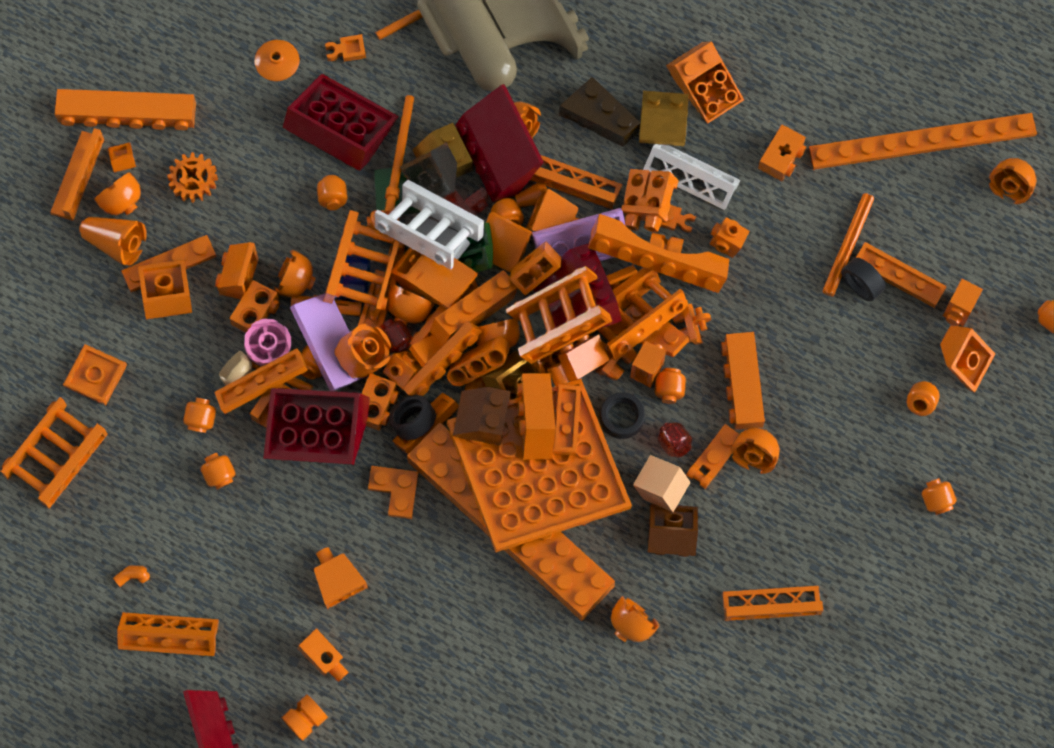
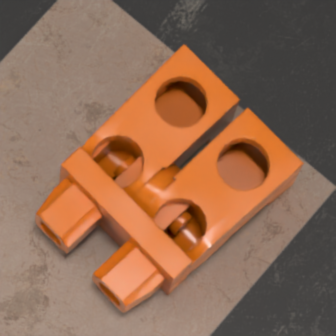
M630 169L624 205L621 208L625 215V226L629 230L637 231L640 221H645L644 228L647 231L658 232L661 222L667 223L673 189H677L679 180L669 171L651 170L650 172L649 170Z

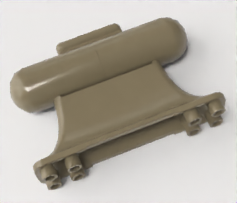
M558 0L417 1V7L441 52L445 56H449L459 51L476 84L485 91L492 92L503 84L507 88L514 81L517 74V65L509 51L513 47L536 41L553 42L564 47L575 60L582 58V52L588 50L586 41L589 38L584 28L577 29L575 23L578 22V17L575 11L572 9L566 12Z

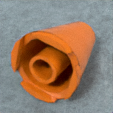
M88 217L81 222L79 227L81 237L118 263L128 266L133 265L138 260L143 251L138 250L142 241L146 242L147 237L145 225L135 220Z

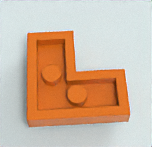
M371 466L368 490L391 493L388 516L412 519L419 473L417 471Z

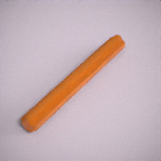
M867 193L862 195L823 288V293L833 297L842 278L841 271L850 259L873 204L874 196Z

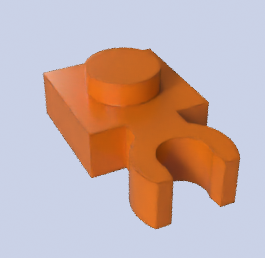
M362 34L340 38L341 44L334 42L325 44L326 50H334V53L327 54L328 61H335L340 56H343L344 62L366 58Z
M670 205L667 223L661 222L660 227L675 231L677 225L684 232L690 233L692 227L685 225V221L695 222L696 217L692 214L680 215L682 208Z

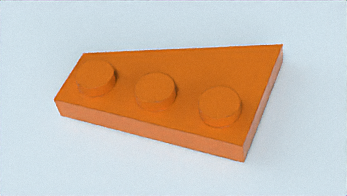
M634 303L624 311L635 322L646 315ZM622 322L608 327L617 336L627 329ZM666 322L638 344L643 345L645 341L649 343L656 342L664 348L663 350L666 351V355L674 357L689 342V338L671 323Z

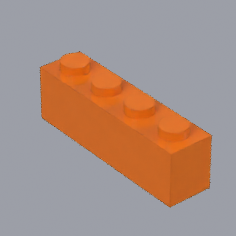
M504 270L435 317L430 332L444 346L467 321L478 325L514 299L518 290L517 286L510 280V276Z
M754 332L726 334L725 342H721L722 356L727 358V364H724L723 368L724 377L729 378L730 387H726L727 401H732V409H729V421L734 423L735 430L763 428L765 418Z

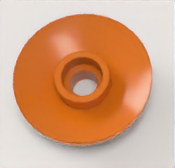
M272 40L266 42L258 49L254 61L255 67L262 77L270 81H283L296 72L300 59L298 51L292 44L284 40ZM274 55L280 56L278 60L272 59Z

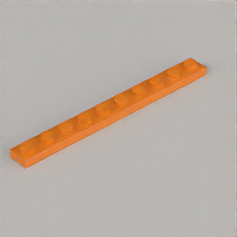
M1027 113L809 146V153L813 170L1033 137L1037 135L1033 114Z

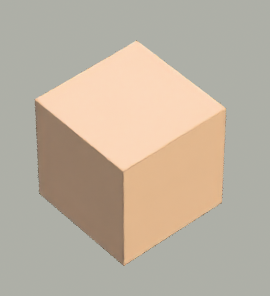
M650 455L633 486L647 502L674 512L690 481L679 466Z

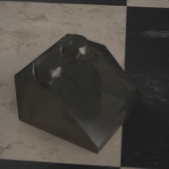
M447 142L400 166L407 180L441 198L455 191L457 161Z

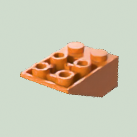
M712 41L700 43L666 65L674 81L684 94H689L688 99L707 124L744 101Z
M412 248L406 251L391 270L392 276L401 288L446 309L459 300L478 275L456 258H454L453 268L450 270Z

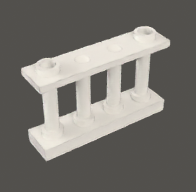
M410 180L403 184L402 202L389 215L380 210L375 212V228L378 231L396 239L450 270L454 264V250L467 237L477 242L483 237L484 220ZM410 206L421 211L408 225L397 220ZM429 216L439 220L440 222L426 236L416 231ZM447 227L459 231L446 246L434 241Z

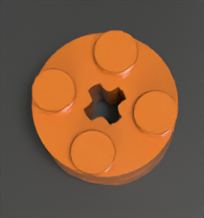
M368 324L357 326L339 340L334 350V354L338 358L341 367L354 379L369 376V374L374 373L390 360L389 349L391 344L389 338L383 330L376 326H367Z

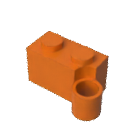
M599 334L590 337L586 335L576 340V343H571L559 349L558 357L560 362L548 367L547 370L551 374L554 386H557V384H564L583 377L609 361V357Z

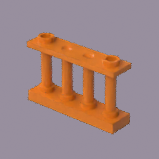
M350 210L323 302L332 304L335 297H347L375 306L372 316L377 318L380 310L384 311L388 298L384 297L397 248L402 249L403 243L381 233L377 229L361 225V222L357 221L359 213ZM358 233L391 243L390 254L385 255L356 246L354 242H351L352 235H357ZM354 254L386 264L384 276L349 266V263L345 262L346 256ZM349 275L381 285L378 297L343 287V284L339 283L340 277Z
M586 266L578 268L570 275L523 300L515 302L506 309L507 314L517 321L520 320L527 341L525 345L518 348L520 357L533 364L612 322L610 313L595 304L589 286L590 282L597 279V275ZM580 288L587 311L576 317L568 294ZM560 299L567 321L556 328L549 304ZM540 310L547 332L535 338L529 315Z
M643 267L613 290L618 303L621 322L627 329L618 336L607 326L597 329V331L609 341L607 345L615 361L688 306L683 290L679 289L674 294H670L659 284L661 280L656 271ZM651 289L664 300L655 308L651 307L641 298ZM632 303L646 314L636 322L623 312Z
M61 397L48 406L47 414L16 453L4 461L0 471L7 479L14 473L39 491L40 496L38 499L48 509H50L108 435L105 428L98 423L94 428H88L64 411L67 404ZM57 418L84 436V441L79 447H74L49 429ZM43 436L69 454V460L65 465L57 464L35 448V445ZM27 455L54 473L55 477L50 484H44L19 466Z

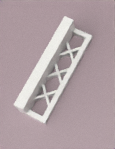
M655 144L643 169L650 172L654 170L669 171L671 173V170L676 168L683 170L686 179L678 181L677 187L723 210L726 209L733 192L741 181L680 150L662 144ZM654 157L663 161L665 169L657 170L651 167ZM697 178L703 180L706 189H696L692 180ZM720 188L728 193L722 202L715 198L712 190Z

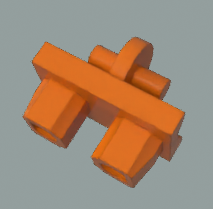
M688 304L682 312L672 319L675 324L685 321L686 328L680 329V331L688 336V343L693 342L697 345L702 344L698 325L701 331L707 330L706 323L711 320V315L703 313L702 307L696 308L694 312L693 305Z
M602 342L609 361L599 366L595 372L599 375H606L614 381L618 380L624 373V370L616 364L617 361L621 358L625 363L630 364L636 358L637 353L632 348L615 361L612 358L608 345Z

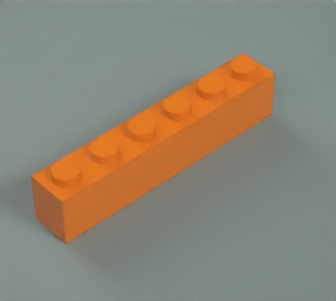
M57 89L55 105L56 119L65 126L83 123L88 127L106 124L111 128L129 125V127L134 129L152 126V128L158 130L165 129V127H174L177 130L184 131L188 127L194 128L196 111L194 94Z

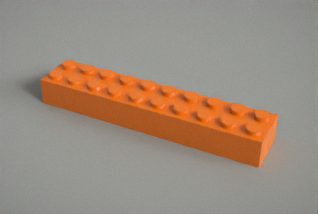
M439 422L407 455L408 463L489 536L451 433ZM562 532L504 550L581 621L587 617L615 586V580Z

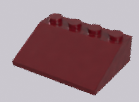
M321 74L287 108L282 128L361 171L371 160L399 116L328 76Z
M505 84L500 85L467 110L455 124L475 165L476 172L480 175L486 192L493 203L505 198L511 199L516 194H519L544 163Z
M589 243L569 249L561 256L560 268L535 287L534 292L536 293L570 275L574 270L586 266L597 275V279L589 283L595 304L610 313L612 322L603 327L621 322L622 319L616 297L596 251L588 248ZM579 288L568 294L575 316L577 317L585 313L587 308L581 289ZM560 299L549 304L555 327L557 328L566 323L567 319Z
M271 388L263 459L354 465L367 424L370 397L352 392Z
M183 691L198 747L240 748L239 744H234L231 735L235 734L232 720L227 721L225 711L229 709L225 696L220 698L217 691Z

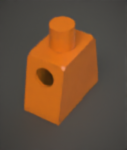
M542 188L526 229L539 231L578 220L576 218L578 207L552 190Z
M329 547L316 553L321 565L315 567L314 572L327 609L368 588L364 578L344 553L334 557Z
M317 628L298 646L297 649L323 676L329 672L339 682L349 673L339 662L343 656ZM324 652L332 659L328 664L321 660V655Z

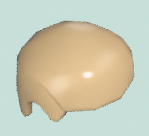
M238 351L219 372L221 381L228 385L251 373L252 361L242 351Z

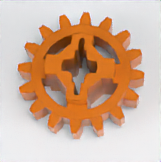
M191 152L190 158L183 154L182 161L175 159L176 166H170L169 170L172 174L167 175L168 181H170L169 187L171 190H174V195L177 197L181 194L182 201L189 197L192 203H194L196 197L203 201L204 194L211 196L209 189H216V184L213 181L218 180V176L215 174L217 170L215 165L211 166V159L208 158L204 161L203 154L195 158L194 152ZM179 173H181L182 177L179 179L180 182L178 183ZM205 173H208L207 181L205 183L203 177L206 175Z

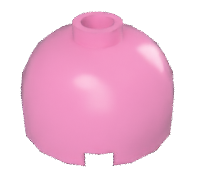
M262 319L253 323L246 332L244 348L248 358L254 364L264 366L289 353L291 349V336L288 329L279 324L278 321Z

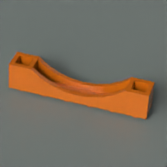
M602 214L598 215L591 229L589 249L716 293L720 292L727 279L728 258L711 252L684 254L659 248L638 237L622 221Z

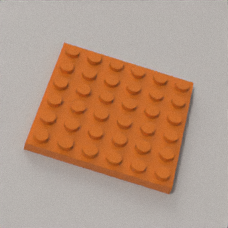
M581 378L563 384L581 386L576 456L553 454L552 459L523 460V441L519 430L522 417L518 416V402H521V398L508 402L500 446L453 437L457 417L447 420L448 428L495 552L629 510L632 507ZM557 386L552 387L554 417Z

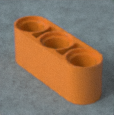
M497 337L462 354L458 361L451 364L447 373L448 381L454 386H463L501 367L505 363L510 351L508 341Z

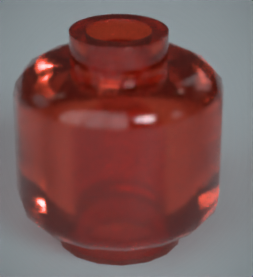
M389 319L380 325V328L387 335L391 344L389 353H399L410 346L412 334L402 320L393 322L392 319Z
M669 422L660 428L657 441L668 456L679 458L691 450L692 437L681 423Z

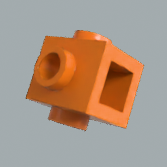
M726 217L721 224L717 222L710 232L713 237L709 244L715 247L717 251L733 258L742 248L750 231L739 225L735 220H730Z
M403 351L393 353L390 356V360L383 373L389 377L390 381L396 382L397 386L403 390V387L422 367L412 353Z

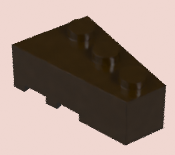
M593 77L559 106V116L567 118L583 128L592 130L622 147L639 133L640 122Z

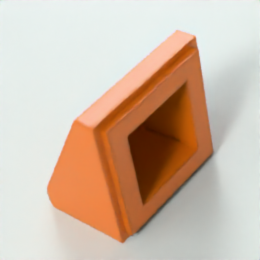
M131 143L108 148L114 172L136 167Z

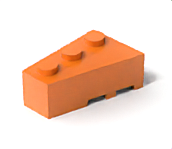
M522 374L521 383H517L516 393L517 398H521V402H518V416L522 417L519 430L523 441V460L552 459L556 428L551 374Z

